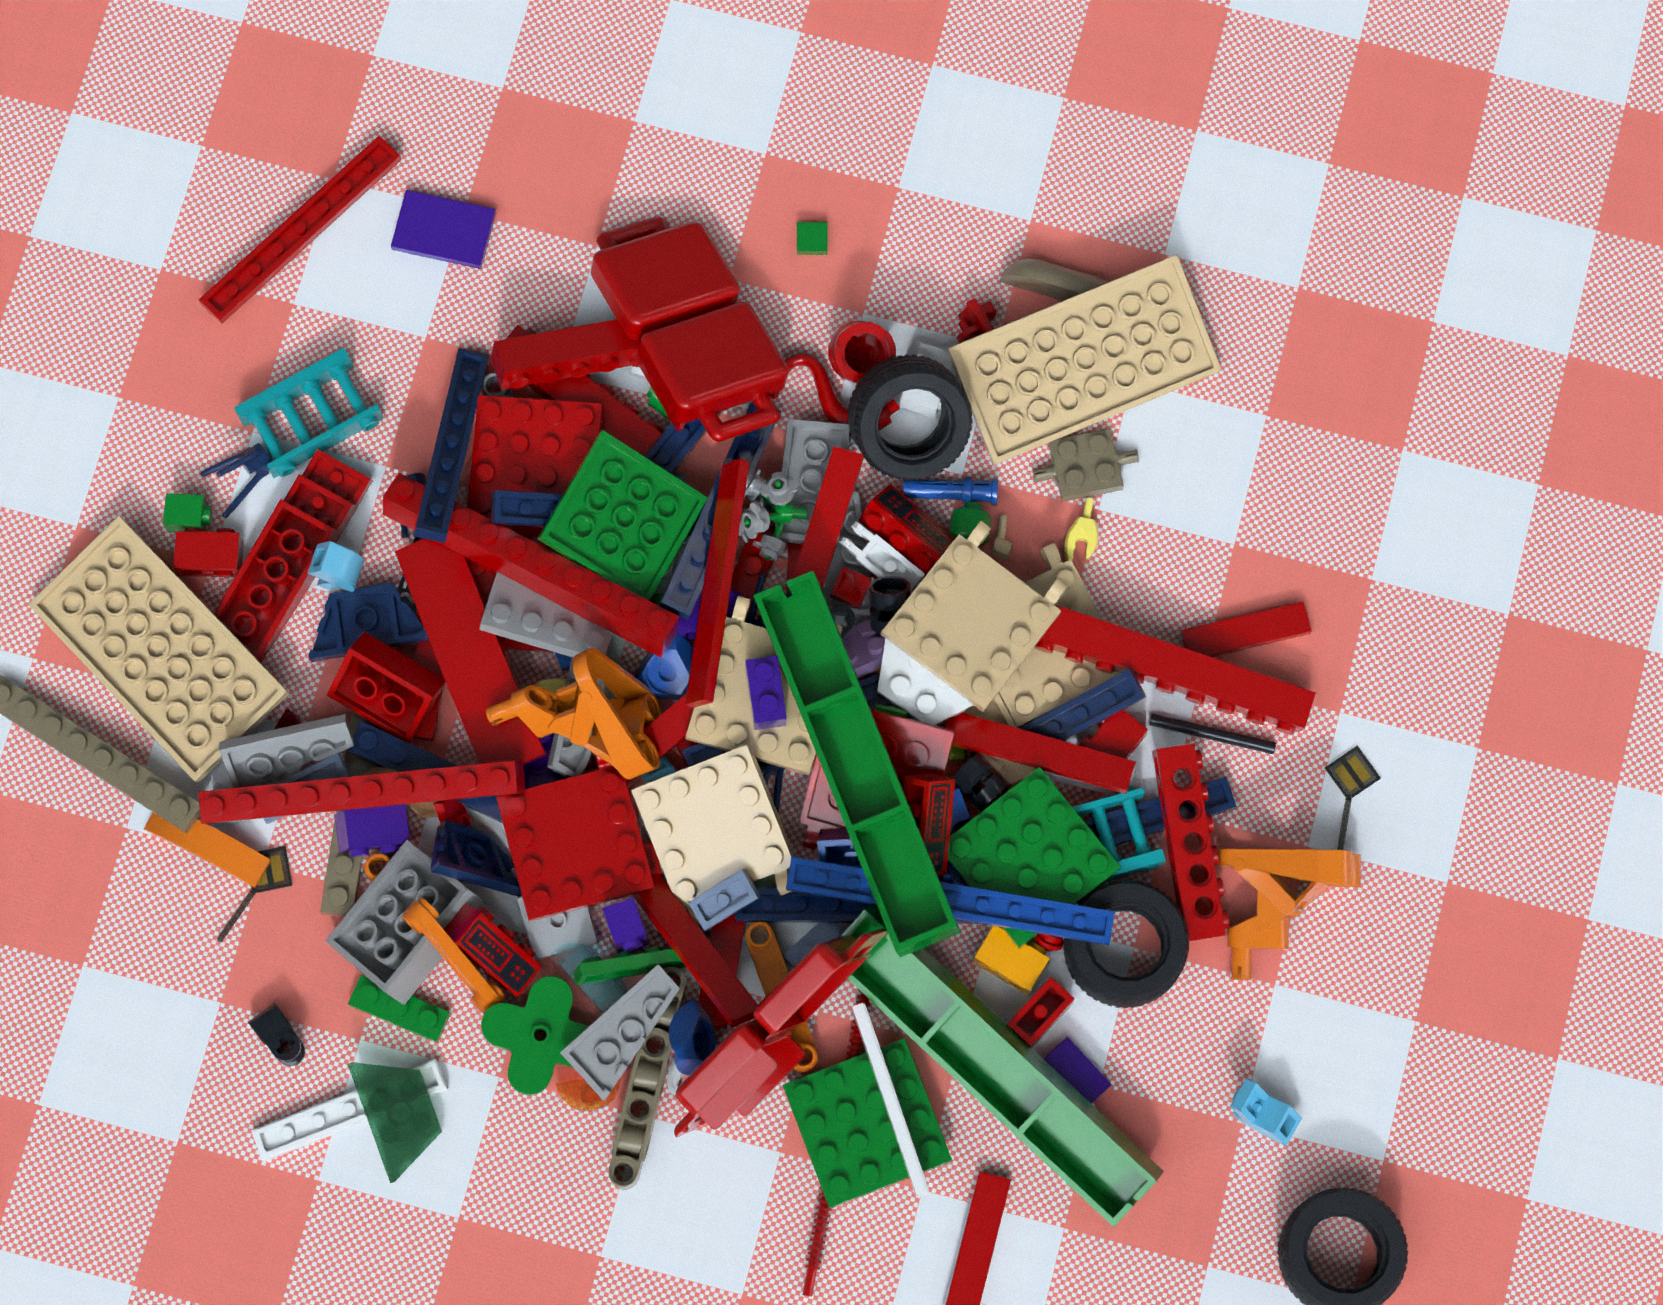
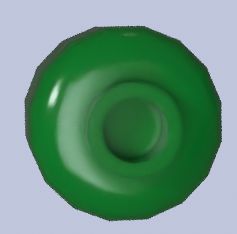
M966 502L963 507L952 511L949 533L955 538L960 534L965 539H968L980 521L991 528V516L988 512L982 510L981 504ZM989 535L986 537V539L982 542L980 546H983L988 542Z

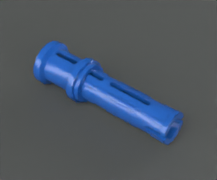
M972 477L963 478V481L927 479L911 481L908 479L907 481L903 480V495L911 499L962 500V503L990 502L992 506H997L998 478H993L992 481L973 480Z

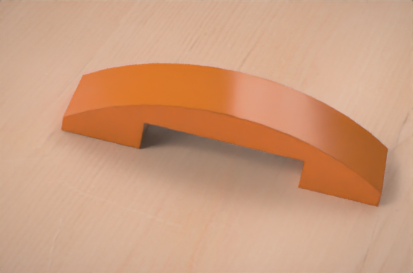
M152 813L144 827L145 831L186 850L253 888H256L271 862L269 858L208 824H201V821L198 819L187 834Z

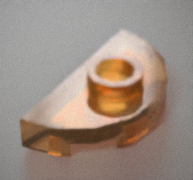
M584 1079L557 1083L556 1087L560 1097L568 1106L579 1111L594 1112L606 1107L615 1099L620 1088V1079L605 1101L600 1098Z

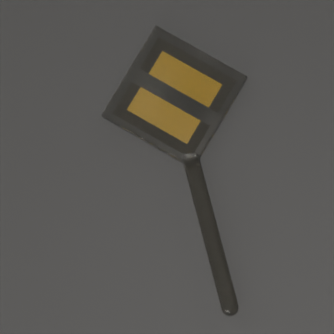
M1358 745L1324 768L1345 796L1337 850L1344 849L1352 798L1381 779Z
M286 846L258 851L269 858L271 862L256 888L251 887L245 899L217 937L218 942H222L256 893L293 886Z

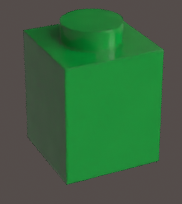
M166 493L163 525L167 532L172 533L185 531V528L188 527L201 528L206 532V525H211L212 506H208L209 504L204 495Z

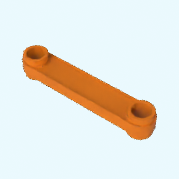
M422 897L414 901L405 910L406 912L402 915V918L418 934L423 932L474 994L470 998L472 1003L483 1014L491 1006L503 1003L507 998L506 995L492 981H485L435 920L439 914L434 907Z
M754 922L746 929L745 939L766 997L788 974V970L771 926L765 922ZM756 930H764L768 933L769 938L763 944H756L751 940V934ZM805 1022L801 1026L792 1029L793 1035L791 1036L803 1050L811 1053L813 1057L810 1064L806 1066L797 1064L793 1068V1070L802 1074L812 1071L818 1061L817 1051Z

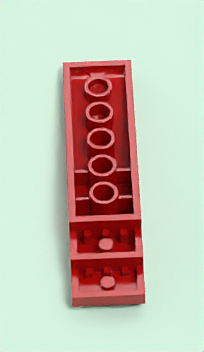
M318 449L303 474H298L285 499H280L214 612L221 622L261 663L315 579V576L308 574V570L317 544L328 541L337 543L373 482L371 478Z
M424 538L395 551L422 624L479 764L523 760V765L547 755L541 739L518 716L504 721L497 726H493L492 722L490 723L487 718L486 708L488 706L510 699L511 694L521 689L522 686L501 637L479 630L487 604L468 559L433 540Z

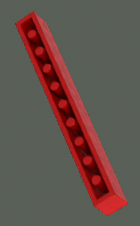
M398 473L383 495V515L415 531L425 485ZM455 501L446 542L437 543L495 573L499 572L644 650L660 658L663 657L677 634L678 615L501 524H491V519Z
M1056 604L1055 606L1061 610L1060 615L1034 647L1045 653H1053V650L1064 653L1065 659L1082 664L1083 661L1096 664L1095 669L1108 674H1113L1114 670L1122 673L1132 669L1140 684L1147 681L1156 684L1155 689L1167 694H1173L1174 691L1185 694V699L1190 702L1204 704V701L1215 704L1216 710L1226 714H1234L1235 711L1246 715L1245 719L1252 723L1264 725V722L1277 725L1276 730L1289 735H1294L1295 732L1299 733L1305 729L1316 692Z
M523 760L200 791L198 795L201 824L526 792Z

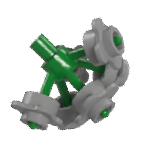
M758 468L754 475L748 473L745 497L751 503L748 509L743 508L739 536H742L744 541L748 542L749 539L756 538L759 532H765L769 528L770 522L778 523L773 536L763 535L761 541H754L753 545L761 549L759 555L767 561H777L778 556L788 559L789 555L783 553L787 544L779 540L785 523L790 524L792 519L806 520L807 507L792 506L791 500L794 492L798 490L797 481H790L785 478L782 472L774 473L772 479H763L758 476L761 472Z

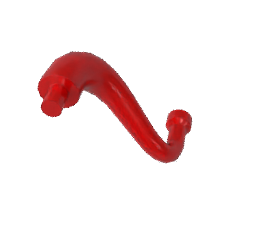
M797 353L786 358L784 361L788 365L789 372L797 366H806L810 369L823 413L830 423L848 424L849 410L838 400L823 364L809 353ZM894 399L890 400L881 411L878 421L879 431L892 423L890 416L900 409Z

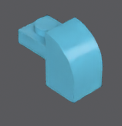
M331 541L319 543L316 546L308 574L319 578L317 585L330 590L341 587L353 592L359 579L364 559L354 551Z
M1247 1078L1235 1092L1233 1102L1230 1105L1234 1110L1232 1115L1239 1121L1287 1146L1302 1120V1117L1290 1105L1270 1097L1257 1083Z

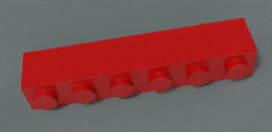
M617 319L494 341L491 362L501 390L508 388L520 389L526 385L541 382L551 383L557 379L579 378L590 373L611 372L617 368L628 366L639 367L638 349L641 339L632 340L628 338Z
M517 325L506 339L537 333L531 328L525 330ZM590 374L579 378L557 379L551 383L541 382L527 385L546 400L602 403L604 405L602 430L644 457L662 436L663 429L652 420L647 422L638 416L639 411L627 401H624L622 404L613 397L615 394L608 386L603 383L597 385L589 379L591 377Z

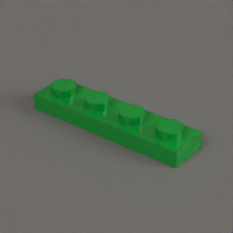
M657 946L644 950L642 954L632 955L630 951L614 954L611 959L600 960L598 956L585 958L577 966L573 976L575 985L647 974L657 964L662 969L666 967L680 969L686 968V966L673 949L663 950L662 947Z

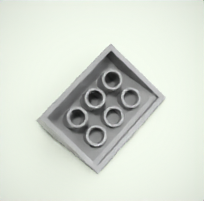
M408 840L399 848L326 939V942L385 993L403 1005L406 1004L442 959V955L423 932L418 934L404 921L402 915L406 912L405 910L414 901L422 897L438 912L439 916L435 920L445 929L465 903L475 909L479 906L483 907L486 903L459 880L431 872L432 859Z

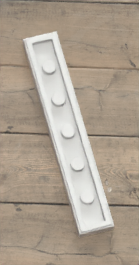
M861 1003L852 1006V1012L916 1198L927 1195L929 1188L866 1005Z
M433 1059L251 1131L260 1157L265 1162L440 1094L448 1089L437 1059Z

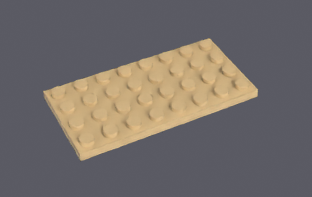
M1178 255L1170 256L946 348L959 382L969 399L972 415L992 465L1006 461L1222 371Z
M120 516L28 604L197 783L223 760L219 751V742L247 736L290 694Z

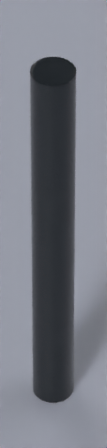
M1154 713L1151 714L1149 726L1269 754H1274L1276 742Z

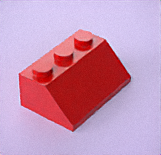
M364 631L349 648L326 696L391 735L410 743L434 706L446 681Z

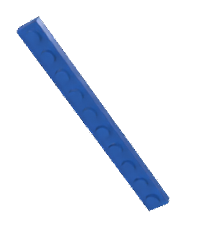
M791 856L786 885L787 891L877 906L862 868ZM941 882L957 920L1103 945L1110 944L1114 911Z

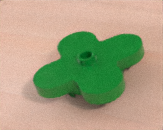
M548 976L535 982L530 989L527 1003L524 1007L508 1003H498L491 1006L482 1017L481 1031L485 1040L494 1047L508 1050L512 1053L508 1066V1080L512 1088L523 1095L531 1096L544 1091L550 1083L556 1065L573 1068L560 1052L589 1027L569 1020L573 1001L572 991L569 985L558 977ZM536 1030H544L547 1037L543 1041L536 1040L534 1037Z

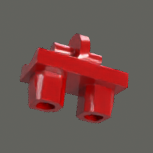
M976 298L966 303V308L958 315L961 320L958 325L962 330L956 338L959 343L994 329L990 321L995 318L996 309L991 301L978 303Z

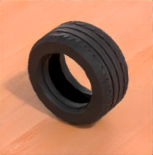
M897 355V357L893 356L889 360L885 359L883 362L877 363L876 367H871L870 371L860 378V382L856 384V389L853 390L852 397H850L848 424L860 452L878 472L881 471L882 474L899 480H922L923 478H929L930 475L935 476L938 472L941 473L944 471V468L950 467V464L954 463L956 458H959L971 435V424L973 423L971 418L972 408L962 386L944 365L921 355ZM920 389L929 391L940 398L941 416L938 426L929 437L919 443L902 446L889 443L879 435L878 421L881 411L892 397L902 391Z
M1118 880L1095 888L1094 891L1088 893L1078 903L1079 906L1114 912H1133L1143 916L1155 927L1161 940V956L1158 963L1149 972L1137 977H1119L1107 972L1096 961L1091 949V942L1064 938L1063 950L1065 962L1068 966L1067 969L1083 992L1085 991L1086 995L1091 996L1095 1001L1098 1000L1100 1003L1111 1007L1113 1005L1115 1008L1140 1007L1162 997L1180 976L1189 952L1187 923L1184 922L1185 918L1182 916L1180 908H1177V904L1170 897H1167L1166 893L1159 891L1160 889L1157 887L1154 888L1150 884L1139 883L1136 880Z
M1339 1187L1323 1190L1312 1195L1290 1214L1279 1236L1280 1240L1278 1241L1277 1250L1279 1257L1277 1259L1286 1286H1289L1290 1292L1294 1294L1296 1299L1300 1300L1299 1302L1305 1305H1381L1391 1297L1400 1285L1407 1268L1408 1243L1406 1242V1234L1403 1232L1404 1229L1401 1226L1400 1220H1397V1215L1391 1211L1389 1206L1385 1205V1202L1380 1201L1378 1197H1373L1371 1193H1366L1363 1190ZM1330 1217H1348L1361 1223L1372 1235L1377 1248V1264L1372 1276L1363 1285L1354 1289L1336 1288L1323 1282L1313 1271L1308 1259V1240L1313 1228L1322 1220Z

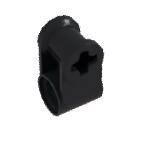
M275 1002L248 1021L263 1044L268 1046L280 1063L291 1067L300 1064L304 1059L305 1047L295 1034L291 1028L292 1025ZM286 1044L292 1046L294 1051L290 1055L283 1048Z

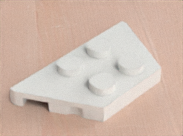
M885 638L877 688L878 694L898 708L907 710L909 715L915 720L936 726L973 706L972 703Z

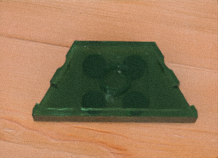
M359 1062L348 1063L347 1065L390 1183H393L442 1132L420 1069Z

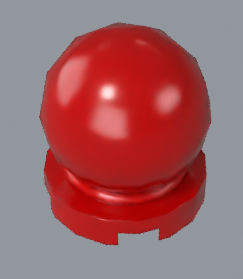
M851 321L841 326L832 335L828 346V357L833 370L842 379L853 383H859L860 378L864 377V374L869 372L871 367H876L877 363H881L885 359L889 360L893 356L896 357V345L891 334L880 325L872 322Z

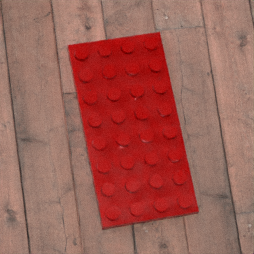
M478 395L467 508L491 519L492 492L494 490L563 494L597 434L602 430L604 405L602 403ZM501 524L563 556L537 539L544 527ZM468 559L487 604L497 573ZM500 636L507 650L554 653L553 651Z

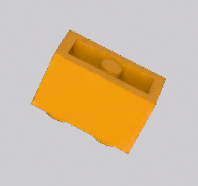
M993 926L976 953L973 963L1029 996L1050 958L1045 956L1047 953L1045 949L1033 942H1030L1029 945L1025 944L1018 949L1002 927Z

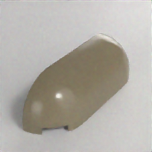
M1024 258L1015 261L1007 267L1000 279L1001 283L1061 301L1107 283L1106 280L1100 277L1036 258Z

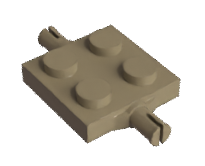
M1110 429L1049 442L1050 467L1033 469L1032 473L1035 483L1053 479L1059 488L1062 502L1123 490L1124 484L1120 472L1121 465L1139 463V455L1137 449L1118 453L1113 444Z

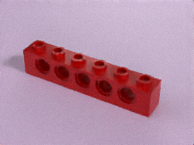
M1194 743L1156 749L1152 751L1176 903L1177 908H1180L1181 914L1185 918L1184 922L1187 923L1189 941L1226 936L1225 929L1229 928V918L1227 910H1222L1220 897L1224 896V888L1221 877L1216 878L1214 865L1219 864L1216 846H1211L1209 833H1213V821L1211 814H1206L1204 801H1208V790L1206 783L1200 781L1199 769H1203L1201 751L1195 750ZM1177 770H1183L1188 774L1189 783L1184 788L1177 786L1174 782V774ZM1182 802H1189L1194 808V815L1189 820L1184 819L1179 813V806ZM1189 833L1196 835L1199 839V847L1194 852L1188 850L1184 844V839ZM1194 865L1200 866L1205 873L1203 881L1199 884L1193 882L1189 875L1190 869ZM1199 897L1207 899L1210 904L1209 912L1204 916L1198 914L1195 910V902Z

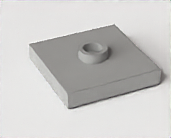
M522 896L517 897L531 948L536 953L534 956L535 960L597 942L588 907L529 922Z

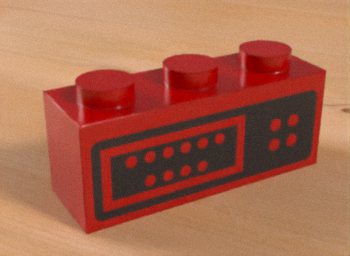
M891 484L871 499L859 519L869 530L881 537L920 569L925 576L955 540L951 533Z
M933 773L905 776L904 793L938 876L946 875L955 779Z
M465 903L444 931L463 954L503 989L518 997L542 968L533 959L536 953L522 942L517 945L513 941L515 934L504 925L500 924L497 927L492 923L495 917L484 907L479 906L475 909Z

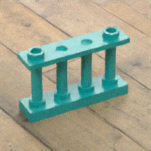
M344 347L234 407L243 426L254 425L274 460L266 465L273 478L290 475L297 469L296 466L311 459L317 449L323 452L362 430L363 432L372 430L383 419L377 404L367 408L350 379L348 373L353 368V364ZM331 379L338 381L357 414L341 424L321 391L322 384ZM304 394L310 395L329 428L328 431L314 439L293 405L294 400ZM277 409L283 411L302 444L286 454L266 421L267 414Z
M1131 785L1128 788L1127 794L1115 791L1116 795L1073 807L1080 817L1088 814L1093 815L1102 845L1121 867L1119 871L1105 882L1162 867L1166 861L1162 849L1154 851L1153 847L1148 845L1135 802L1143 799L1145 794L1143 787L1135 789ZM1120 805L1124 807L1136 846L1135 856L1123 859L1122 855L1117 853L1105 814L1106 809Z

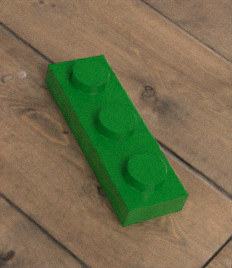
M363 975L360 976L348 1002V1006L435 1043L439 1042L451 1015L449 1011L413 996L403 1005Z

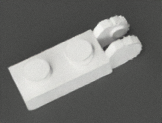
M855 521L851 526L853 531L869 543L863 550H860L850 539L843 536L838 541L840 545L855 556L856 560L877 578L897 576L906 579L911 584L912 592L925 574L877 534L874 536L860 523Z

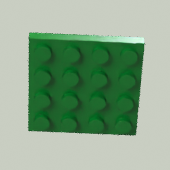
M601 430L537 539L574 563L650 601L708 497L604 430Z
M1040 767L951 835L949 840L948 861L969 887L1076 905L1083 897L1121 869L1120 865ZM1002 927L1018 949L1039 934Z
M905 1038L880 1047L923 1173L952 1162L951 1155ZM867 1053L783 1085L829 1209L909 1179Z

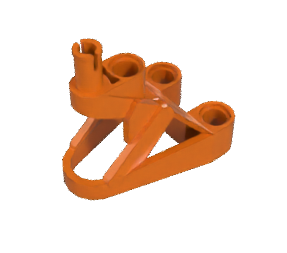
M589 648L574 656L573 671L577 682L557 689L556 692L539 686L529 685L514 691L510 699L486 708L487 718L490 723L492 722L493 726L518 716L537 737L543 738L556 733L570 738V742L575 745L584 746L614 766L628 780L659 768L660 758L658 751L643 732L645 727L662 714L658 699L645 684L596 648ZM598 677L615 698L607 699L597 683Z
M1219 849L1218 866L1233 867L1235 871L1257 889V916L1228 930L1227 947H1232L1231 980H1251V948L1288 949L1289 919L1299 916L1305 907L1328 888L1361 887V854H1353V851ZM1278 876L1310 882L1311 884L1297 897Z

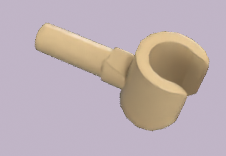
M1002 514L999 516L998 533L992 553L996 557L1007 560L1013 543L1004 540L1007 515Z

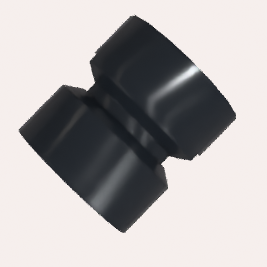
M885 576L877 578L870 583V627L873 631L881 634L882 630L911 595V584L909 581L897 576Z
M977 753L957 771L953 779H955V787L959 788L963 795L969 794V801L982 812L1003 796L1011 784L999 772L992 773V765L980 753ZM982 782L986 785L983 789L979 787Z

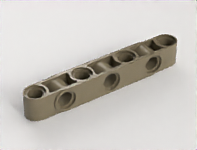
M666 967L663 970L668 976L679 978L681 981L680 989L636 1053L609 1166L610 1180L620 1190L631 1189L637 1184L643 1161H645L673 1051L669 1041V1025L675 1013L683 1006L686 992V978L684 973L676 967ZM652 1039H660L665 1043V1048L661 1053L652 1054L647 1050V1045ZM637 1102H644L649 1106L648 1114L642 1118H637L631 1114V1108ZM623 1165L633 1169L632 1178L626 1182H620L615 1178L616 1170Z

